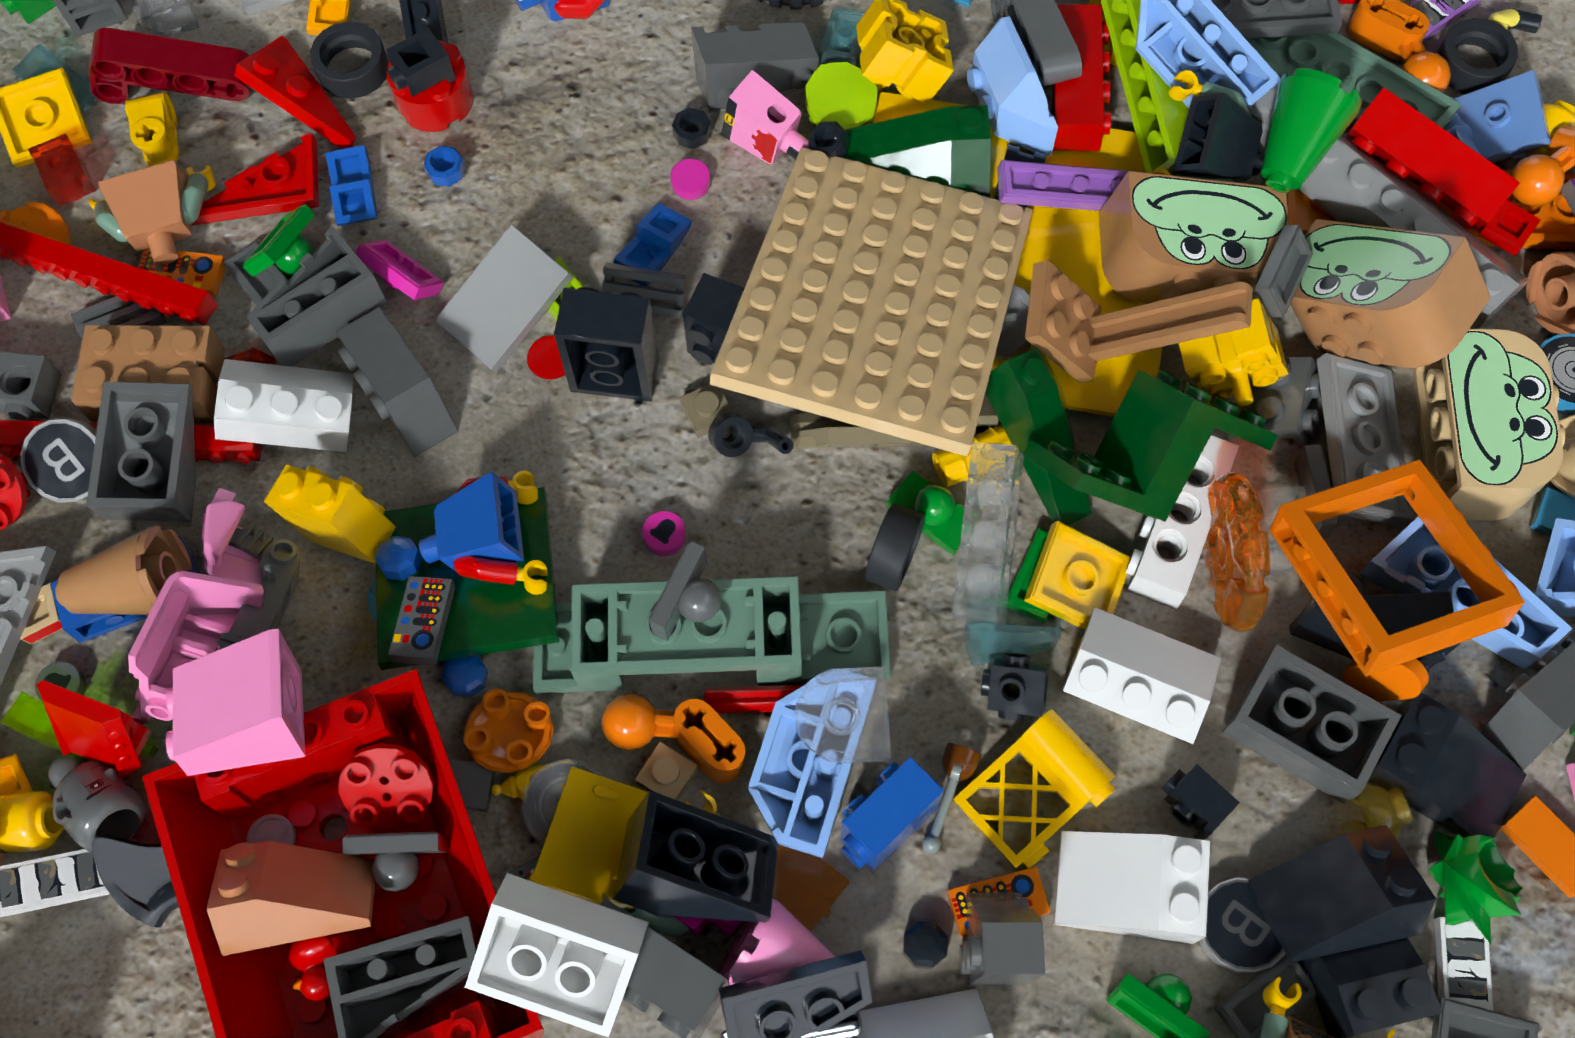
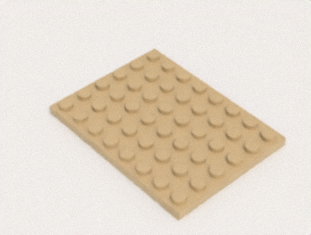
M801 147L711 371L709 385L968 457L1033 209L1017 204L999 203V200L981 196L977 193L955 189L936 182L903 175L899 172L866 165L858 161H851L840 157H827L821 151H813Z

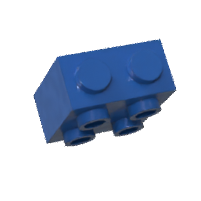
M911 757L901 766L896 762L890 764L876 779L879 785L875 788L874 792L868 798L860 794L842 812L845 818L841 822L840 840L844 844L841 851L858 869L865 865L873 873L938 808L944 790Z

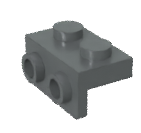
M1285 357L1289 374L1279 377L1271 385L1256 387L1251 412L1265 418L1266 422L1263 427L1279 435L1278 438H1293L1298 448L1303 449L1304 446L1310 445L1311 436L1317 433L1319 427L1317 406L1319 398H1321L1320 377L1313 357Z

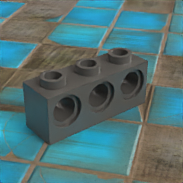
M0 351V414H5L10 418L21 421H28L31 417L49 418L62 374L46 356Z

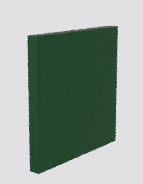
M544 487L538 488V499L536 502L528 505L518 503L524 561L517 563L520 568H524L528 562L533 560L542 561L546 565L548 570L547 576L534 575L531 577L534 580L541 579L547 582V590L544 593L538 595L529 593L525 589L523 581H515L514 585L462 577L442 561L438 560L430 564L422 557L418 572L412 576L452 579L455 585L437 662L560 642L547 494ZM439 503L385 511L383 515L396 526L391 537L411 538L419 550V541L436 533L434 510ZM376 563L378 665L381 670L420 665L392 662L388 655L408 578L404 581L386 579Z

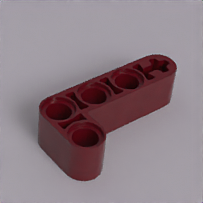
M101 28L95 31L89 63L91 92L95 98L109 104L124 103L128 99L130 85L229 101H241L248 98L250 86L236 78L234 74L237 64L250 55L236 48L115 28Z

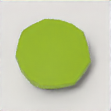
M848 62L822 64L816 69L805 85V104L810 115L809 120L811 124L818 126L822 122L837 121L844 130L867 125L873 121L877 106L878 88L874 83L862 76L860 68Z

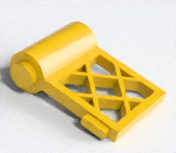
M1051 709L1030 726L1010 748L963 789L953 801L1015 869L1022 863L1029 869L1049 852L1044 843L1089 802L1097 808L1116 790L1111 784L1116 775L1065 721ZM1018 753L1032 766V785L1005 783V765ZM1000 771V783L988 782ZM1038 774L1049 785H1037ZM980 788L999 789V815L978 814L967 800ZM1004 790L1032 791L1031 817L1004 816ZM1037 792H1056L1069 807L1057 818L1036 817ZM986 821L998 822V834ZM1003 822L1031 824L1030 843L1017 855L1003 841ZM1036 824L1049 825L1036 837Z

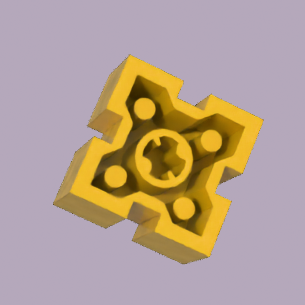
M874 0L856 25L858 46L862 50L859 55L862 76L877 86L878 92L883 91L886 86L889 87L891 83H894L897 90L903 96L909 99L915 98L929 104L954 71L951 50L944 48L949 41L946 21L923 10H919L918 13L908 10L907 3L901 0Z
M1259 298L1252 300L1250 327L1179 343L1185 372L1194 383L1197 382L1198 387L1210 392V399L1214 393L1224 398L1234 395L1238 406H1247L1254 401L1249 382H1252L1253 386L1264 387L1275 383L1279 377L1289 374L1278 330L1271 318H1268L1267 312Z

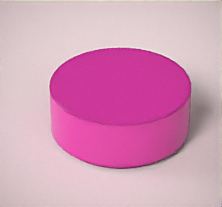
M685 159L678 162L671 170V186L674 193L680 198L695 200L708 192L710 188V173L708 167L703 162L696 159Z

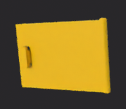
M571 766L534 872L529 877V881L598 905L603 901V892L613 897L616 885L613 877L618 874L627 822L648 792Z

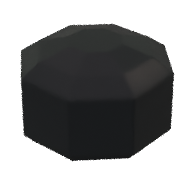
M687 108L676 113L672 124L673 135L680 146L695 149L708 142L711 134V122L704 111Z
M837 121L822 122L810 131L808 146L813 151L825 153L827 157L841 158L848 151L850 139Z
M918 921L904 933L902 954L914 968L933 969L947 956L948 936L937 923Z

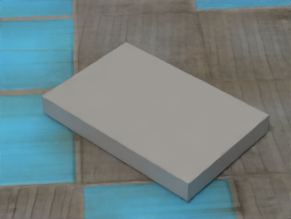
M511 224L435 320L486 366L497 372L574 276Z

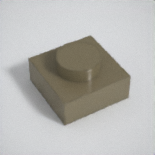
M708 384L679 397L680 405L697 438L708 434L709 427L717 416L733 412L721 388Z

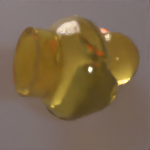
M1374 784L1366 785L1362 793L1352 799V803L1360 807L1364 822L1356 819H1348L1342 822L1338 827L1337 836L1347 832L1387 825L1394 837L1397 838L1400 834L1401 826L1413 822L1411 811L1400 788L1396 787L1386 791L1384 788Z

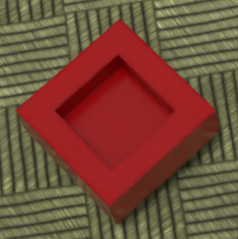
M1506 200L1490 222L1486 224L1479 236L1516 256L1541 219Z

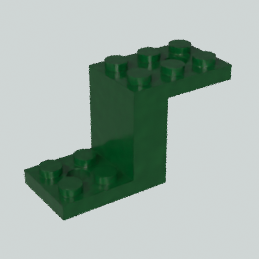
M1138 369L1094 456L1081 451L1080 455L1076 457L1073 455L1075 452L1073 449L1052 439L1048 446L1030 440L1023 456L1075 490L1166 522L1215 428L1270 451L1279 435L1263 427L1266 422L1265 418L1244 408L1238 414L1239 407H1237V404L1214 393L1212 399L1209 400L1211 397L1210 392L1190 382H1186L1184 388H1181L1179 386L1182 380L1158 369L1156 375L1153 376Z

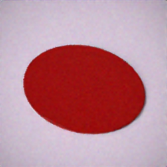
M545 336L538 339L532 344L527 354V364L530 370L536 376L543 379H558L565 375L555 336Z

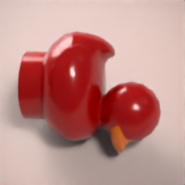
M347 931L292 943L289 951V960L293 967L303 971L301 978L293 985L294 990H300L303 996L313 1001L322 1000L330 994L325 967H322L324 966L323 959L351 951V937Z

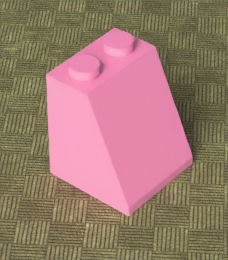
M279 628L267 630L173 668V687H168L166 690L167 709L169 714L173 716V731L166 733V749L170 760H175L187 776L305 757L302 671Z

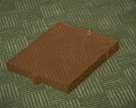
M778 844L773 899H777L801 924L812 932L823 917L828 918L831 915V906L850 884V881L822 858Z

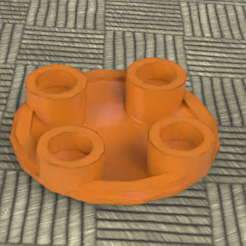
M497 688L486 692L482 702L477 704L466 720L463 739L467 752L477 764L490 771L510 773L528 768L540 760L551 745L554 728L550 709L545 703L527 693L506 692Z

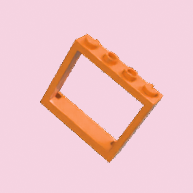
M1416 460L1282 504L1269 529L1365 677L1506 627L1525 603L1516 585L1507 578L1493 559L1488 547L1481 543L1467 524L1463 513L1456 509L1440 487L1438 480L1430 474L1421 460ZM1404 495L1481 603L1388 635L1314 524Z

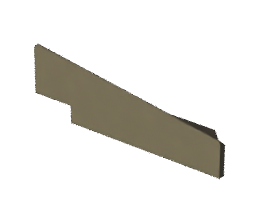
M986 394L984 395L976 429L993 428L998 424V417ZM810 412L795 414L791 417L793 449L928 446Z

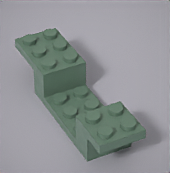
M798 576L710 580L721 593L722 601L719 611L712 619L701 623L689 621L681 615L670 638L666 641L653 635L649 617L668 581L572 585V603H556L560 642L534 646L533 690L535 694L624 690V675L756 670L757 685L810 683L831 669H837L873 681L890 680L886 591L799 594Z

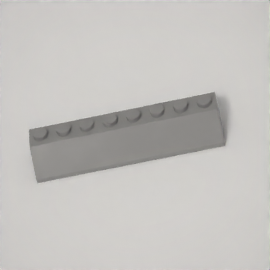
M1279 83L1248 108L1251 116L1262 125L1263 132L1258 151L1264 155ZM1344 131L1299 190L1338 222L1466 237L1491 296L1470 327V329H1480L1529 282V279L1437 205L1419 194L1417 189L1407 181L1400 180L1385 169V164L1372 154L1369 157L1351 144L1353 139L1348 137Z

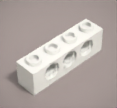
M1212 435L1210 436L1190 474L1197 477L1201 484L1195 485L1187 481L1171 510L1180 511L1185 514L1188 519L1187 522L1176 520L1171 512L1166 522L1148 515L1146 516L1139 536L1146 538L1142 551L1134 549L1131 561L1125 572L1132 575L1128 591L1169 607L1178 608L1190 586L1239 445ZM1165 547L1174 554L1175 559L1163 558L1158 553L1157 548Z

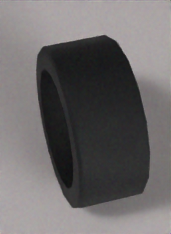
M1471 18L1460 21L1450 28L1437 53L1449 64L1451 77L1448 86L1458 92L1468 94L1506 80L1518 59V45L1512 34L1502 25L1488 19ZM1466 44L1485 49L1494 58L1497 68L1487 70L1470 66L1459 57L1455 47Z
M351 21L336 23L324 29L314 39L310 50L311 64L321 85L334 96L348 99L364 97L377 90L386 80L388 57L385 48L375 30L367 25ZM362 48L372 53L369 61L356 71L340 73L328 68L332 58L345 49Z
M894 503L891 504L883 519L867 563L864 578L866 581L893 591L899 590L921 536L925 522L924 514Z

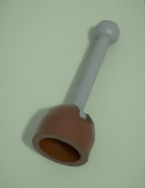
M947 743L942 766L950 778L931 833L922 842L923 849L928 853H936L940 849L939 835L958 781L970 778L978 768L982 755L970 748L954 743Z

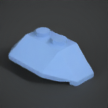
M1141 0L1135 49L1170 89L1173 86H1180L1187 90L1184 83L1178 82L1174 78L1178 73L1189 70L1195 73L1200 84L1204 85L1207 81L1239 92L1247 108H1250L1280 82L1281 78L1211 0ZM1191 94L1182 101L1188 109L1190 108L1192 97L1195 95Z
M1010 16L999 18L974 52L972 68L967 71L969 90L972 93H976L979 105H988L989 123L995 136L1035 153L1036 151L1051 156L1058 126L1054 116H1051L1047 98L1037 73Z
M831 669L821 675L820 678L802 686L775 703L748 785V791L779 845L820 858L824 857L862 738L876 681L837 669Z

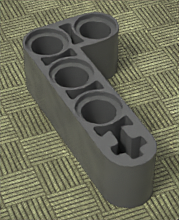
M991 0L994 22L996 23L999 18L1010 16L1042 87L1081 77L1082 61L1080 52L1055 0Z

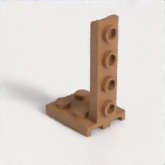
M1049 260L1033 264L1025 339L1079 383L1094 380L1096 361L1250 327L1253 288L1248 283L1235 282L1101 315V306Z

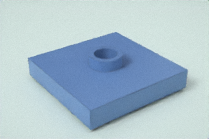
M1534 70L1454 99L1461 103L1457 113L1461 121L1470 126L1472 130L1471 139L1480 155L1492 163L1548 145L1551 142L1539 80Z

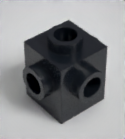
M1004 653L1003 658H996L991 665V670L984 669L982 675L981 696H988L987 710L998 711V717L1008 720H1024L1025 715L1042 717L1046 706L1050 664L1030 662L1031 656L1021 653ZM1009 683L1016 684L1019 689H1013Z

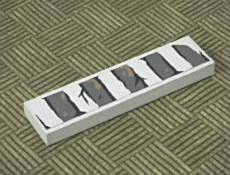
M86 849L0 866V918L109 894L99 876L93 853Z
M1445 917L1434 919L1439 998L1443 997L1494 1011L1488 940L1472 921L1453 926L1445 924Z

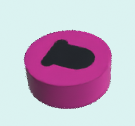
M660 511L654 513L643 525L644 543L647 549L655 555L671 556L680 551L685 544V525L682 519L672 512Z

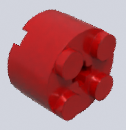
M440 40L438 42L449 56L456 80L448 83L445 79L412 97L406 87L398 90L387 72L388 85L398 111L410 126L425 132L443 131L449 128V123L458 118L459 122L462 121L470 112L473 104V91L458 47Z

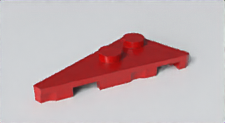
M284 36L278 37L237 64L234 74L236 78L339 148L347 149L353 147L356 136L287 38Z
M308 133L300 137L303 143L284 155L279 156L275 152L266 157L261 164L251 166L224 182L225 190L203 201L198 219L192 223V226L290 212L305 204L309 208L319 207L317 140L313 134Z

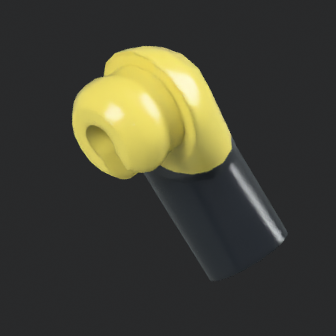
M1509 8L1492 13L1488 20L1502 25L1506 30L1512 28L1535 34L1540 27L1542 15Z

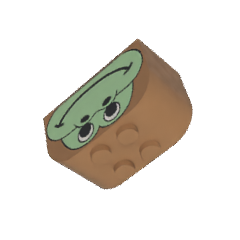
M1128 171L1099 212L1101 261L1104 275L1111 287L1120 295L1131 301L1145 304L1235 282L1248 283L1253 288V295L1256 292L1255 287L1284 225H1289L1286 193L1261 185Z
M1316 219L1304 235L1313 255L1290 305L1310 343L1318 351L1342 358L1348 357L1364 360L1373 365L1385 364L1401 368H1417L1439 361L1451 353L1461 342L1491 296L1466 237Z

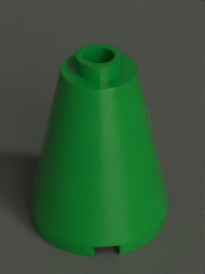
M1298 68L1293 76H1289L1288 71L1283 74L1278 86L1261 174L1266 179L1268 187L1282 193H1288L1290 189L1296 190L1301 188L1359 113L1362 99L1354 88L1348 94L1339 88L1342 82L1341 79L1318 70Z

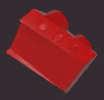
M45 680L36 684L63 757L72 752L92 761H99L117 770L119 777H125L142 767L141 751L152 733L150 729L134 722L135 719L122 712L120 709Z

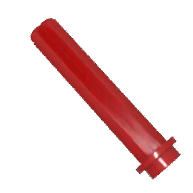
M804 685L710 687L705 689L704 701L717 713L773 712L777 701Z

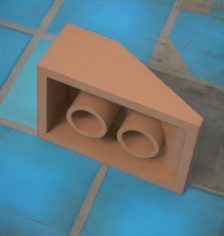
M274 841L253 844L239 843L230 848L220 850L206 910L222 956L371 927L375 879L372 873L374 860Z

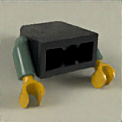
M1185 70L1178 73L1174 80L1184 83L1187 90L1180 86H1173L1169 90L1170 97L1176 101H1184L1191 94L1195 96L1191 100L1173 171L1179 173V177L1234 183L1247 182L1251 176L1258 175L1262 170L1264 154L1258 151L1263 130L1262 125L1251 116L1242 95L1235 90L1207 81L1204 85L1198 83L1197 76L1192 71ZM1162 168L1150 172L1151 174L1170 175L1167 170Z

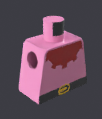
M751 70L728 97L721 135L768 164L775 163L783 152L796 160L801 147L810 149L808 146L809 140L797 132L801 118L800 110L761 76Z

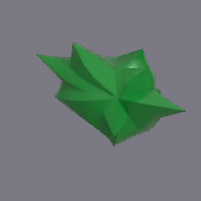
M1436 831L1435 845L1441 859L1428 869V873L1441 886L1437 896L1444 898L1445 924L1454 926L1472 921L1491 944L1490 917L1521 915L1516 904L1521 896L1516 895L1523 887L1514 878L1515 870L1507 864L1497 851L1496 843L1492 842L1496 838L1484 835L1462 838L1459 834H1457L1456 838Z

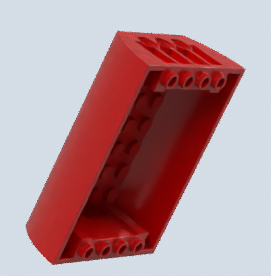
M417 669L304 712L305 757L187 776L178 763H174L142 776L216 1038H338L330 994L322 1000L313 1001L303 996L300 990L293 989V985L303 974V971L293 967L289 960V951L293 942L222 956L206 910L220 850L230 848L239 843H247V834L251 825L264 815L278 814L288 819L296 830L295 846L338 854L343 852V837H346V835L440 832L448 836V853L415 854L419 863L418 875L413 884L405 890L398 892L386 891L375 881L371 927L347 931L351 937V951L466 916L479 923L482 935L491 904L496 896V891ZM379 743L400 745L415 752L428 765L434 780L432 801L423 819L417 824H410L396 829L361 828L355 825L350 819V812L344 807L339 795V776L349 757L363 747ZM334 818H344L347 826L345 834L336 841L326 840L324 836L326 824ZM374 855V856H355V857H360V858H365V859L374 860V858L376 857V855ZM464 988L393 1038H541L545 1031L537 1012Z

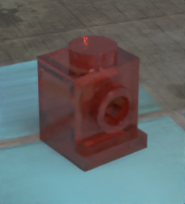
M66 133L28 149L35 161L46 190L59 207L97 191L81 154Z

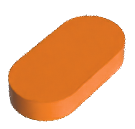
M1417 659L1366 677L1355 660H1353L1342 675L1345 684L1377 702L1416 698L1429 682L1427 670Z

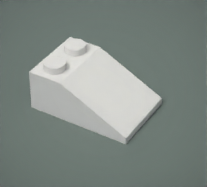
M1062 831L1060 833L1053 925L1189 944L1198 942L1206 937L1210 841L1161 834Z

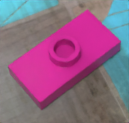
M386 239L358 245L356 255L366 266L383 277V281L387 285L401 290L413 300L440 294L444 282Z

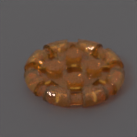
M1227 472L1215 479L1207 495L1211 514V527L1203 549H1209L1210 555L1205 562V568H1210L1211 580L1208 583V587L1215 588V601H1212L1217 615L1228 629L1244 633L1256 627L1267 605L1269 587L1264 585V577L1270 574L1268 533L1261 531L1260 521L1264 519V512L1255 488L1240 473Z

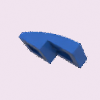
M363 145L326 152L325 155L332 185L329 186L336 225L339 227L378 219L374 185L366 147Z
M658 203L637 224L636 236L615 256L613 264L661 271L683 241L691 227L692 220ZM633 280L634 282L644 286H648L651 283L646 281Z

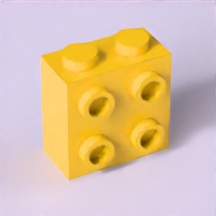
M286 464L264 500L269 507L310 542L374 564L376 563L375 556L379 544L390 539L396 528L383 515L385 512L383 506L361 494L363 487L357 482L345 476H339L338 480L332 479L323 471L312 466H307L303 470Z

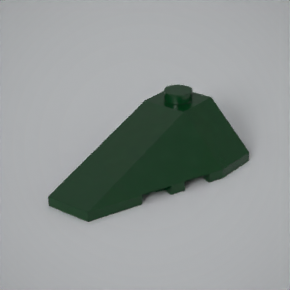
M988 105L947 106L845 130L850 140L848 151L841 158L899 172L903 175L936 182L944 186L977 193L990 198L991 133Z
M1038 348L1005 361L990 372L985 394L1052 522L1060 521L1069 526L1092 514L1088 495L1073 489L1023 456L1030 440L1048 446L1051 439L1070 447L1075 451L1073 455L1078 456L1062 387L1045 354Z

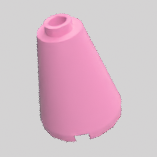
M772 898L770 919L767 922L746 921L744 923L747 927L740 939L736 938L722 965L720 975L727 979L729 985L835 956L777 899Z

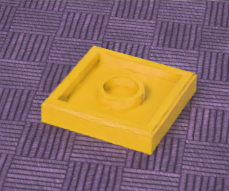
M63 68L0 88V132L12 164L16 168L93 143L71 82Z
M1056 521L1051 524L1024 601L1086 630L1094 607L1114 615L1127 576L1125 572L1131 557L1060 521Z

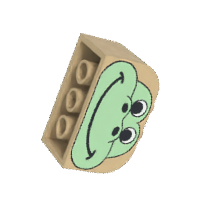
M1469 329L1458 346L1447 356L1432 364L1412 368L1424 466L1438 480L1444 493L1456 509L1463 513L1466 520L1495 521L1510 517L1558 473L1563 462V446L1565 443V430L1559 424L1557 413L1559 391L1557 386L1553 385L1548 358L1533 340L1523 334L1510 330Z

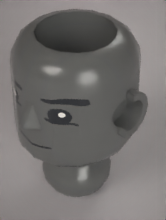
M69 753L64 757L62 755L52 762L48 771V781L52 789L55 790L52 801L53 816L55 821L63 826L77 844L92 852V841L99 834L115 836L126 840H131L138 834L145 821L146 806L141 794L126 777H119L117 770L99 761H90L74 753Z

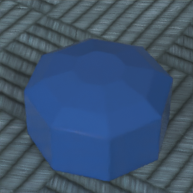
M438 146L427 153L424 168L434 185L450 187L462 180L465 164L462 156L454 147Z
M393 536L379 544L375 561L386 579L404 581L409 576L418 572L422 556L411 538Z
M478 656L451 659L445 661L442 679L455 696L472 697L485 688L488 670Z

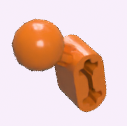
M1399 0L1359 1L1347 27L1348 34L1352 39L1390 59L1404 61L1405 63L1402 65L1401 70L1443 93L1448 88L1451 77L1448 62L1438 53L1427 52L1422 43L1430 26L1429 19L1424 13Z
M1565 125L1554 134L1549 146L1550 156L1533 154L1517 163L1510 176L1520 182L1512 193L1514 198L1524 205L1542 206L1553 201L1558 196L1564 185V173L1571 167H1575V126Z
M628 693L617 696L604 709L601 718L602 731L607 740L615 747L630 751L644 747L653 737H670L675 739L681 749L714 782L721 784L731 783L742 773L745 759V745L719 714L703 700L688 699L680 703L675 711L655 710L652 703L645 697ZM689 721L695 725L700 721L702 722V730L695 726L687 729L686 722ZM716 753L723 757L729 753L732 754V762L730 763L725 758L717 762Z

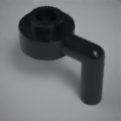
M733 412L717 416L711 423L708 431V438L712 447L726 457H737L744 454L752 443L767 442L782 454L790 453L794 447L793 441L775 427L751 426L746 419ZM729 426H732L733 430L731 435L727 438H723L722 435L724 431Z

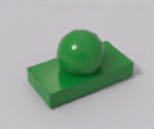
M305 204L300 205L282 217L244 261L243 268L254 277L276 263L278 268L285 273L295 274L301 268L300 259L306 253L313 255V248L309 241L299 234L316 214Z
M914 471L908 475L891 495L886 504L887 508H890L891 504L894 503L924 514L925 522L921 533L953 556L965 544L981 522L978 517L955 501L953 494L948 488L939 484L932 485Z
M1126 973L1113 986L1105 999L1107 1003L1155 1038H1207L1210 1034L1208 1030L1186 1015L1190 1009L1192 996L1189 986L1182 978L1176 975H1157L1145 986L1129 973Z

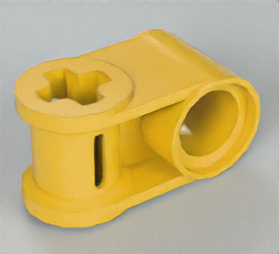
M163 91L126 100L125 110L129 121L130 138L137 148L142 149L147 165L151 167L172 160L177 162L180 155L176 130L177 117L168 93Z

